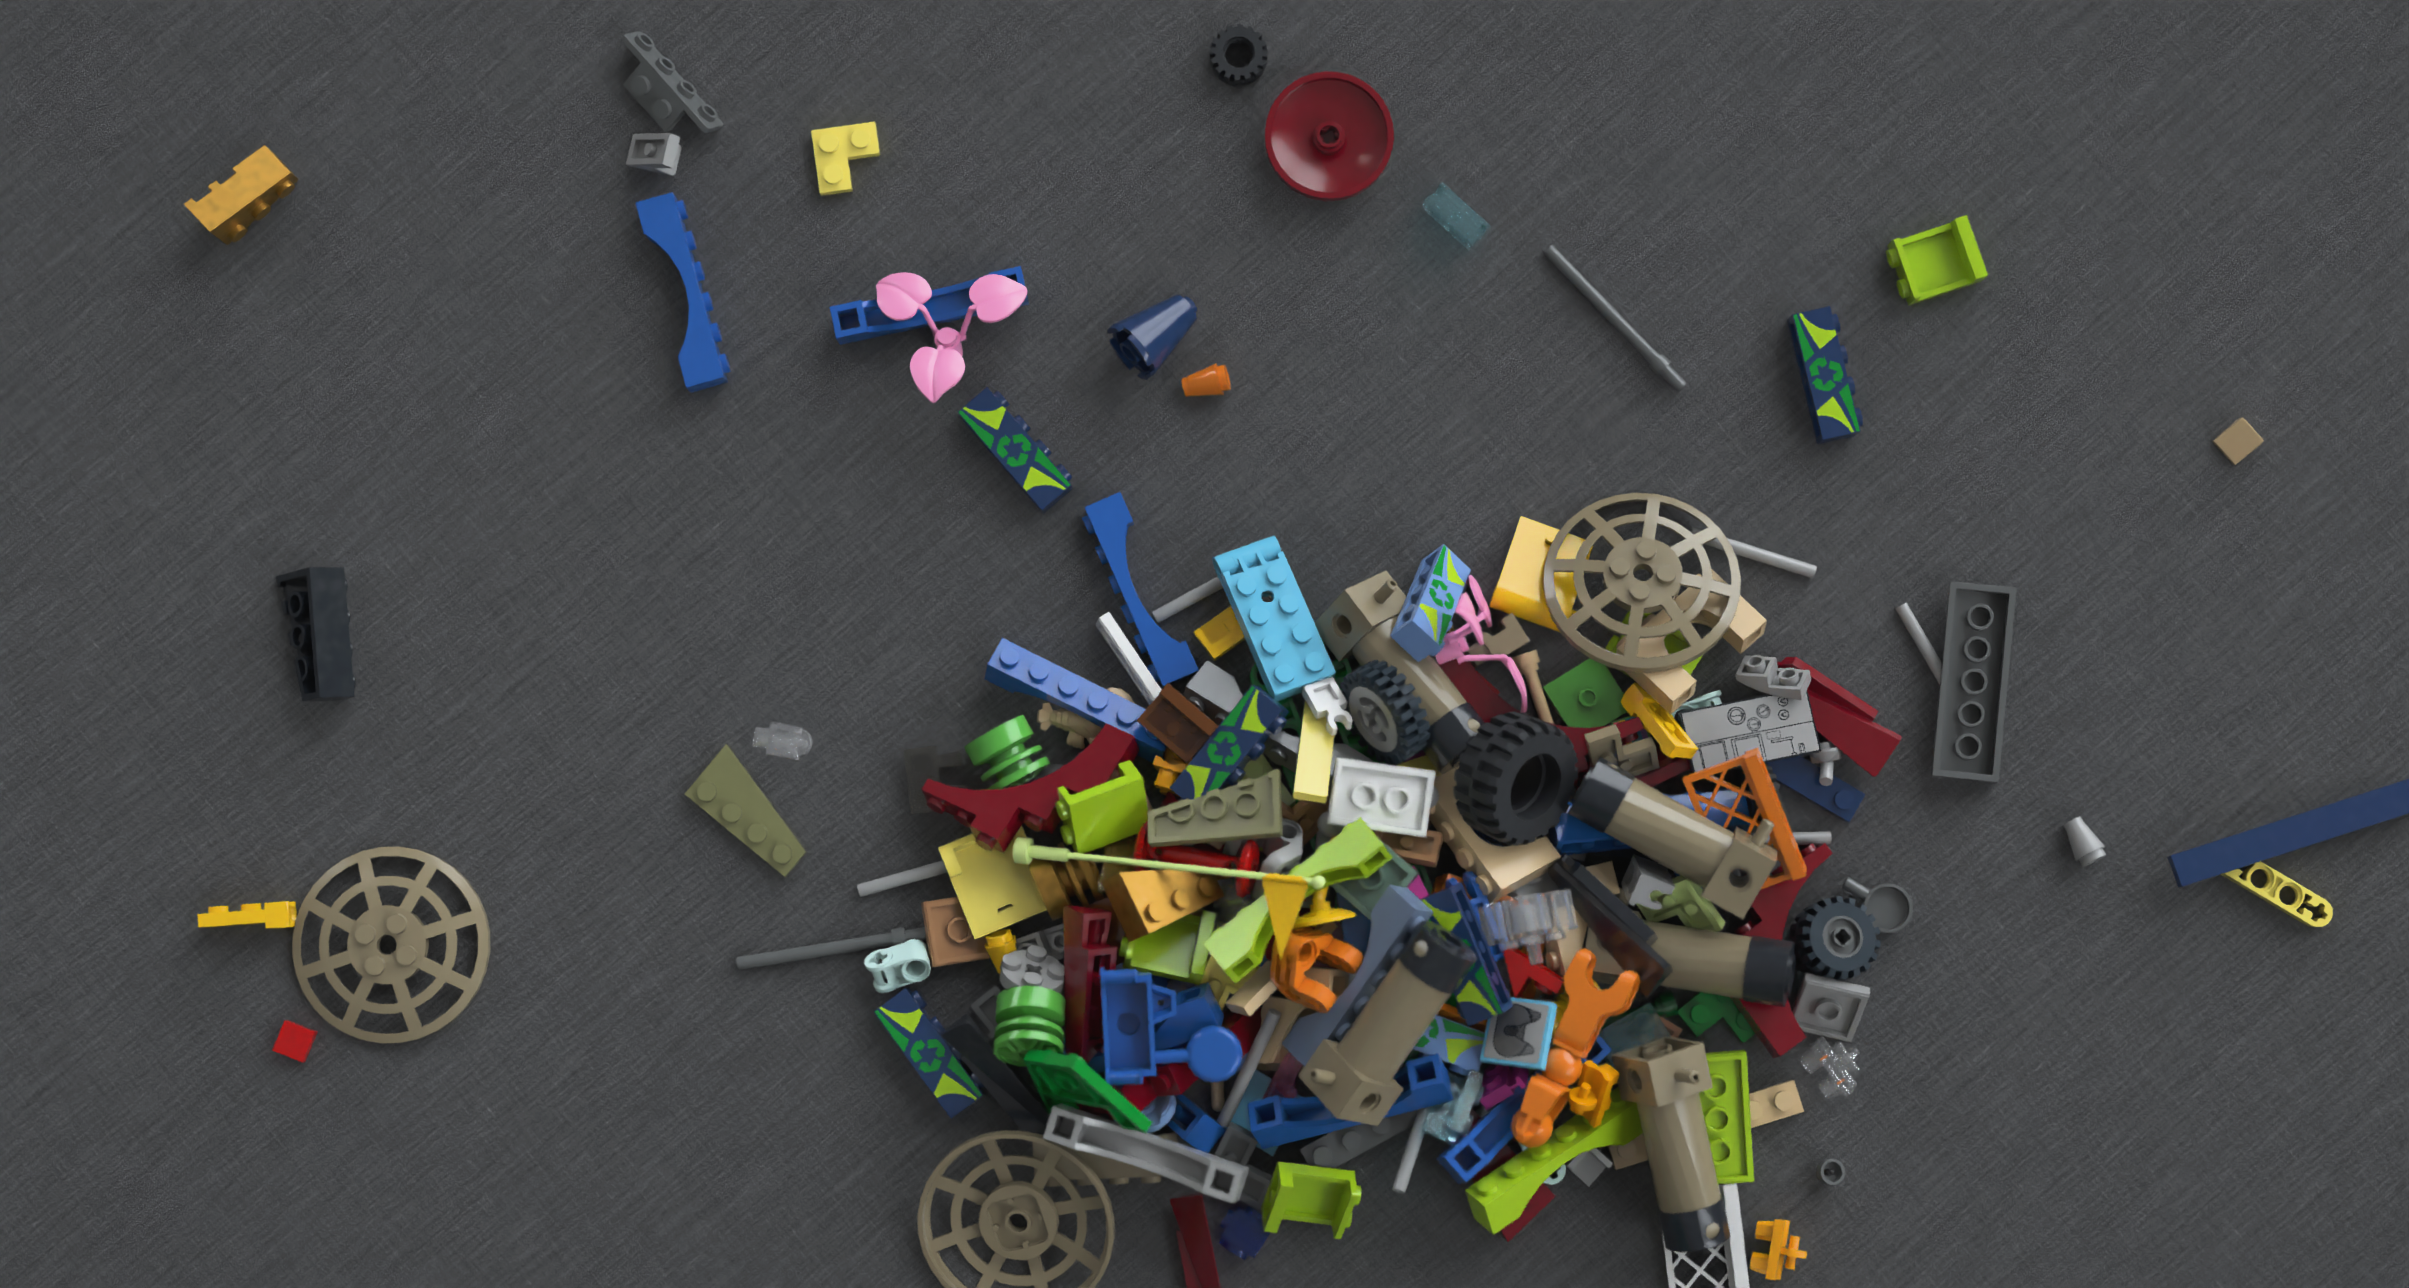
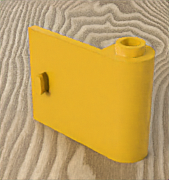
M1522 516L1520 517L1489 607L1507 614L1513 613L1515 617L1560 632L1550 616L1543 590L1545 561L1549 548L1560 530ZM1568 533L1558 550L1556 559H1576L1577 553L1585 539ZM1592 547L1586 557L1587 560H1589ZM1554 572L1553 581L1556 597L1561 610L1568 619L1577 612L1572 609L1577 596L1573 580L1574 572Z

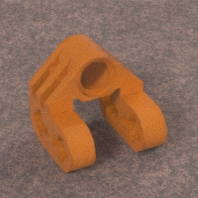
M1310 926L1295 928L1291 931L1281 960L1276 940L1274 941L1270 979L1277 989L1291 1001L1326 1014L1336 1002V995L1323 984L1306 978L1303 973L1308 971L1315 960L1344 972L1355 974L1360 968L1364 956L1355 947L1334 939L1329 933H1323L1318 929L1313 930Z

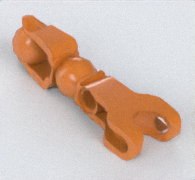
M1582 948L1575 954L1564 975V986L1569 996V1004L1551 1042L1555 1045L1549 1048L1546 1068L1541 1070L1542 1074L1536 1073L1535 1076H1532L1528 1083L1521 1109L1512 1118V1134L1516 1141L1525 1147H1540L1551 1137L1553 1123L1568 1102L1567 1099L1571 1088L1567 1086L1576 1082L1581 1075V1057L1587 1058L1606 1019L1611 1016L1620 1015L1630 1008L1641 982L1638 973L1625 971L1620 974L1611 988L1599 990L1594 985L1592 979L1597 962L1596 956L1587 948Z

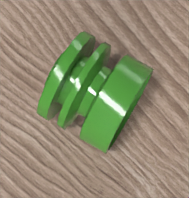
M1024 715L1003 723L964 747L974 767L989 762L991 769L981 776V780L986 782L997 777L998 782L987 788V790L1004 789L1026 784L1036 778L1044 768L1050 765L1047 756L1034 762L1031 757L1042 751L1041 745L1025 749L1023 743L1031 738L1034 733Z
M1017 986L999 993L996 1000L995 1021L998 1026L995 1027L994 1035L995 1056L1008 1064L1026 1066L1023 1058L1031 1049L1040 1051L1049 1049L1057 1054H1063L1064 1044L1062 1042L1064 1031L1061 1027L1064 1025L1065 998L1052 989L1040 986Z

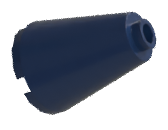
M1175 295L1113 324L1107 330V334H1113L1109 342L1123 364L1129 370L1135 366L1141 371L1137 376L1147 380L1157 372L1197 320V307L1189 297Z

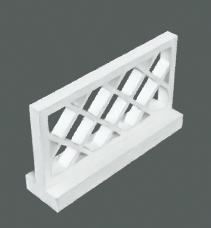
M1737 1183L1719 1185L1731 1237L1719 1244L1715 1249L1713 1247L1707 1248L1712 1253L1701 1267L1685 1255L1687 1252H1675L1679 1256L1673 1263L1672 1251L1666 1249L1663 1238L1669 1288H1676V1284L1681 1288H1689L1700 1274L1716 1285L1715 1288H1725L1722 1284L1727 1278L1729 1288H1750ZM1723 1245L1725 1257L1718 1252ZM1715 1255L1727 1265V1273L1719 1282L1704 1271ZM1681 1259H1684L1697 1270L1687 1285L1677 1279L1674 1274V1268Z

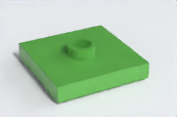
M1590 658L1542 687L1566 727H1601L1627 712L1621 704L1624 694L1608 668Z

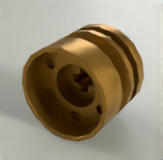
M1063 843L1058 844V848H1065ZM1033 858L1032 862L1028 865L1053 921L1063 917L1064 906H1072L1070 900L1072 896L1076 895L1084 907L1088 906L1089 902L1084 892L1088 889H1091L1096 901L1104 899L1101 885L1102 879L1093 861L1069 859L1068 862H1054L1053 860Z

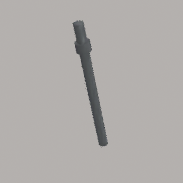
M1551 245L1544 252V255L1650 363L1649 368L1657 376L1660 374L1677 392L1687 384L1670 366V360L1663 353L1659 355L1554 245Z
M901 927L891 929L890 933L739 956L736 960L738 970L895 946L912 939L921 941L927 939L925 927L909 930Z

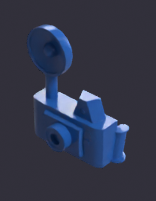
M1100 967L1106 1082L1109 1085H1141L1143 1083V1076H1156V1064L1187 1062L1193 1074L1207 1082L1217 1083L1224 1081L1236 1073L1242 1061L1243 1052L1241 1044L1236 1035L1224 1026L1209 1025L1200 1028L1191 1036L1186 1049L1155 1051L1154 1024L1177 1015L1176 991L1152 984L1151 972L1138 973L1137 969L1104 970L1103 967ZM1162 999L1164 1004L1159 1005L1158 1000Z

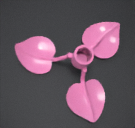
M906 272L895 273L881 279L876 285L877 303L879 309L886 317L895 321L908 320L917 313V310H920L933 333V337H935L936 349L922 347L914 353L910 361V371L915 385L933 404L945 392L954 387L961 380L965 372L961 341L966 340V332L973 313L976 311L978 318L984 323L999 322L1015 312L1024 302L1028 293L1025 286L1002 275L992 274L979 278L969 290V298L973 305L968 308L961 330L957 332L950 327L937 329L928 310L922 305L931 298L932 290L928 282L921 276Z
M1469 575L1466 583L1471 588L1479 606L1477 617L1469 596L1466 592L1462 593L1455 613L1459 614L1467 623L1456 631L1445 635L1443 640L1445 645L1435 655L1439 665L1457 659L1458 664L1466 661H1501L1512 674L1518 686L1522 700L1520 713L1525 714L1527 711L1526 686L1519 669L1511 657H1508L1506 654L1464 655V652L1469 650L1465 636L1473 632L1479 645L1482 646L1484 642L1479 622L1485 619L1487 627H1492L1488 603L1476 579Z

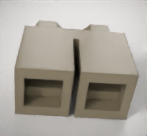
M1511 613L1498 623L1502 629L1501 632L1493 637L1487 632H1482L1484 645L1480 646L1477 642L1469 647V650L1465 651L1466 655L1506 654L1508 656L1526 645L1530 640L1514 614ZM1471 661V663H1472V665L1474 666V668H1476V667H1478L1479 665H1481V664H1483L1484 662H1486V661Z

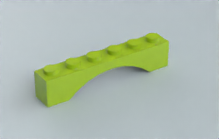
M1360 817L1355 822L1347 824L1341 833L1330 842L1318 847L1315 854L1305 862L1293 867L1288 875L1313 878L1317 875L1322 876L1325 879L1323 887L1325 888L1347 880L1366 879L1393 857ZM1308 885L1304 899L1320 889ZM1265 892L1250 906L1242 908L1235 918L1225 926L1216 929L1210 935V938L1203 942L1204 946L1235 984L1262 963L1266 947L1274 933Z
M1617 1087L1610 1093L1611 1105L1604 1112L1601 1125L1594 1128L1584 1116L1576 1115L1553 1130L1551 1137L1545 1144L1535 1148L1528 1147L1467 1188L1465 1192L1474 1219L1490 1233L1496 1234L1521 1216L1527 1203L1541 1184L1567 1161L1597 1147L1610 1145L1625 1146L1641 1135L1643 1131L1637 1103L1621 1100L1619 1088Z

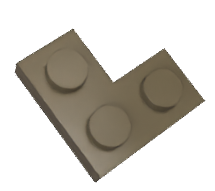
M1616 724L1584 734L1591 767H1594L1599 757H1602L1634 776L1660 768L1656 745L1652 737L1622 746L1620 732Z

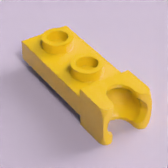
M1633 683L1626 690L1621 699L1622 706L1630 716L1639 717L1643 723V728L1659 743L1660 750L1671 758L1692 759L1698 748L1674 717L1638 683Z
M296 902L264 903V909H261V903L241 904V911L229 912L228 906L208 907V913L197 914L198 927L265 923V928L271 929L294 927L297 917Z

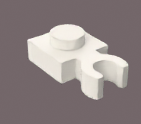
M1333 676L1303 686L1302 695L1316 719L1322 717L1327 719L1326 729L1330 735H1336L1337 725L1335 722L1343 723L1347 730L1351 729L1353 719L1350 713L1345 711L1347 700Z

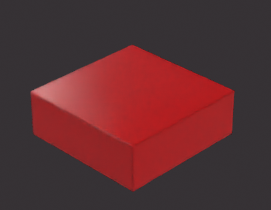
M284 1020L272 1051L302 1063L306 1062L318 1031L290 1020Z

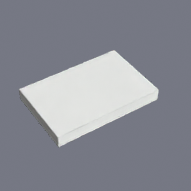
M1336 757L1326 823L1346 826L1361 817L1370 829L1374 831L1426 837L1435 771Z

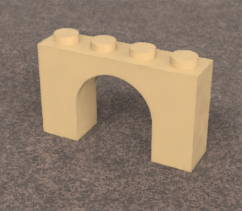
M1711 569L1713 580L1726 583L1714 570ZM1686 587L1687 589L1674 599L1683 613L1695 602L1700 589ZM1710 592L1703 609L1690 623L1703 624L1713 629L1720 620L1729 598ZM1740 596L1735 616L1722 637L1741 654L1764 634L1767 620ZM1662 609L1657 615L1652 613L1643 620L1641 627L1662 625L1672 621V619ZM1666 635L1655 638H1640L1637 657L1650 658L1669 655L1664 644ZM1626 636L1618 642L1616 646L1617 654L1624 655ZM1681 666L1667 671L1650 673L1625 671L1670 715L1692 697L1695 692L1697 681Z
M1455 769L1434 779V786L1439 792V800L1434 807L1430 808L1429 820L1435 826L1437 832L1443 833V841L1448 844L1456 855L1459 865L1466 869L1467 872L1473 871L1477 875L1475 878L1483 895H1487L1490 904L1547 873L1553 863L1561 857L1546 835L1540 839L1536 838V841L1525 845L1520 844L1508 847L1494 846L1483 841L1463 820L1456 806L1458 800L1455 799L1453 787L1456 786L1457 782L1454 780Z

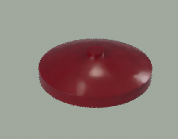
M1317 72L1294 81L1276 98L1266 120L1265 149L1274 172L1293 191L1314 200H1344L1365 191L1381 176L1389 162L1393 149V122L1384 100L1366 82L1341 72Z

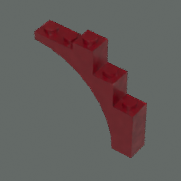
M1457 659L1439 665L1464 699L1473 706L1485 723H1490L1491 718L1500 714L1521 712L1495 694L1478 675L1470 661L1458 664ZM1639 717L1616 724L1620 732L1622 745L1638 739L1639 735L1637 732L1644 729ZM1549 723L1563 730L1565 735L1569 737L1574 746L1573 750L1577 754L1578 762L1575 763V767L1578 769V779L1585 777L1583 770L1588 769L1589 766L1584 755L1588 754L1584 734L1608 726L1578 728Z
M1106 723L1093 742L1072 761L1053 773L1027 784L1004 789L971 790L951 787L927 779L921 790L930 809L939 814H943L945 811L953 815L962 825L970 827L975 837V842L980 847L988 851L996 849L1004 853L1023 822L1030 829L1040 832L1041 829L1051 834L1054 832L1061 820L1055 806V802L1059 801L1057 788L1064 786L1070 795H1074L1120 777L1118 764L1128 760L1133 762L1139 753V748L1135 736Z
M1811 843L1800 851L1807 868L1805 877L1794 881L1789 879L1760 889L1747 911L1755 924L1753 925L1749 920L1736 929L1734 933L1743 936H1760L1782 940L1787 916L1798 891L1812 872L1833 854L1827 844L1824 843L1816 847ZM1780 865L1774 869L1771 874L1774 876L1784 872L1782 866ZM1730 997L1773 1058L1782 1056L1806 1038L1792 1013L1788 999L1785 1007H1779Z
M1261 1006L1251 1016L1231 1012L1230 1009L1223 1013L1222 1026L1232 1031L1239 1039L1243 1052L1242 1058L1250 1051L1261 1027ZM1187 1062L1156 1064V1076H1143V1083L1141 1085L1110 1086L1141 1112L1156 1097L1182 1094L1198 1077L1190 1070ZM1105 1074L1099 1075L1101 1078H1103V1079L1106 1081V1075H1105ZM1075 1103L1079 1110L1094 1115L1108 1114L1110 1120H1115L1105 1108Z

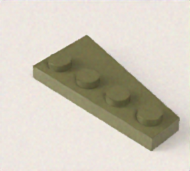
M728 744L721 749L685 793L689 799L784 877L789 875L807 853Z
M1279 769L1267 772V775L1253 780L1248 778L1239 781L1237 785L1222 790L1218 788L1206 792L1207 795L1192 800L1187 798L1148 811V844L1150 847L1282 837L1281 773Z

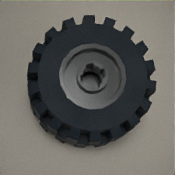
M1835 896L1804 908V912L1799 913L1794 919L1797 923L1790 927L1789 932L1793 933L1794 937L1788 939L1794 942V955L1801 962L1797 967L1801 971L1809 970L1810 974L1840 981L1861 975L1860 973L1867 971L1871 967L1869 963L1875 961L1878 956L1874 950L1880 948L1881 941L1876 940V935L1880 934L1879 927L1874 928L1872 924L1876 919L1873 914L1866 915L1867 907L1863 904L1855 906L1856 900L1852 898L1843 900V896Z

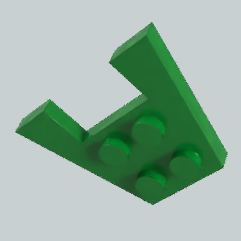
M1031 1049L1023 1058L1041 1099L1050 1114L1055 1105L1065 1104L1079 1109L1075 1104L1078 1103L1107 1109L1122 1129L1146 1133L1152 1124V1121L1093 1071L1080 1056L1076 1054H1057L1049 1049L1045 1051Z

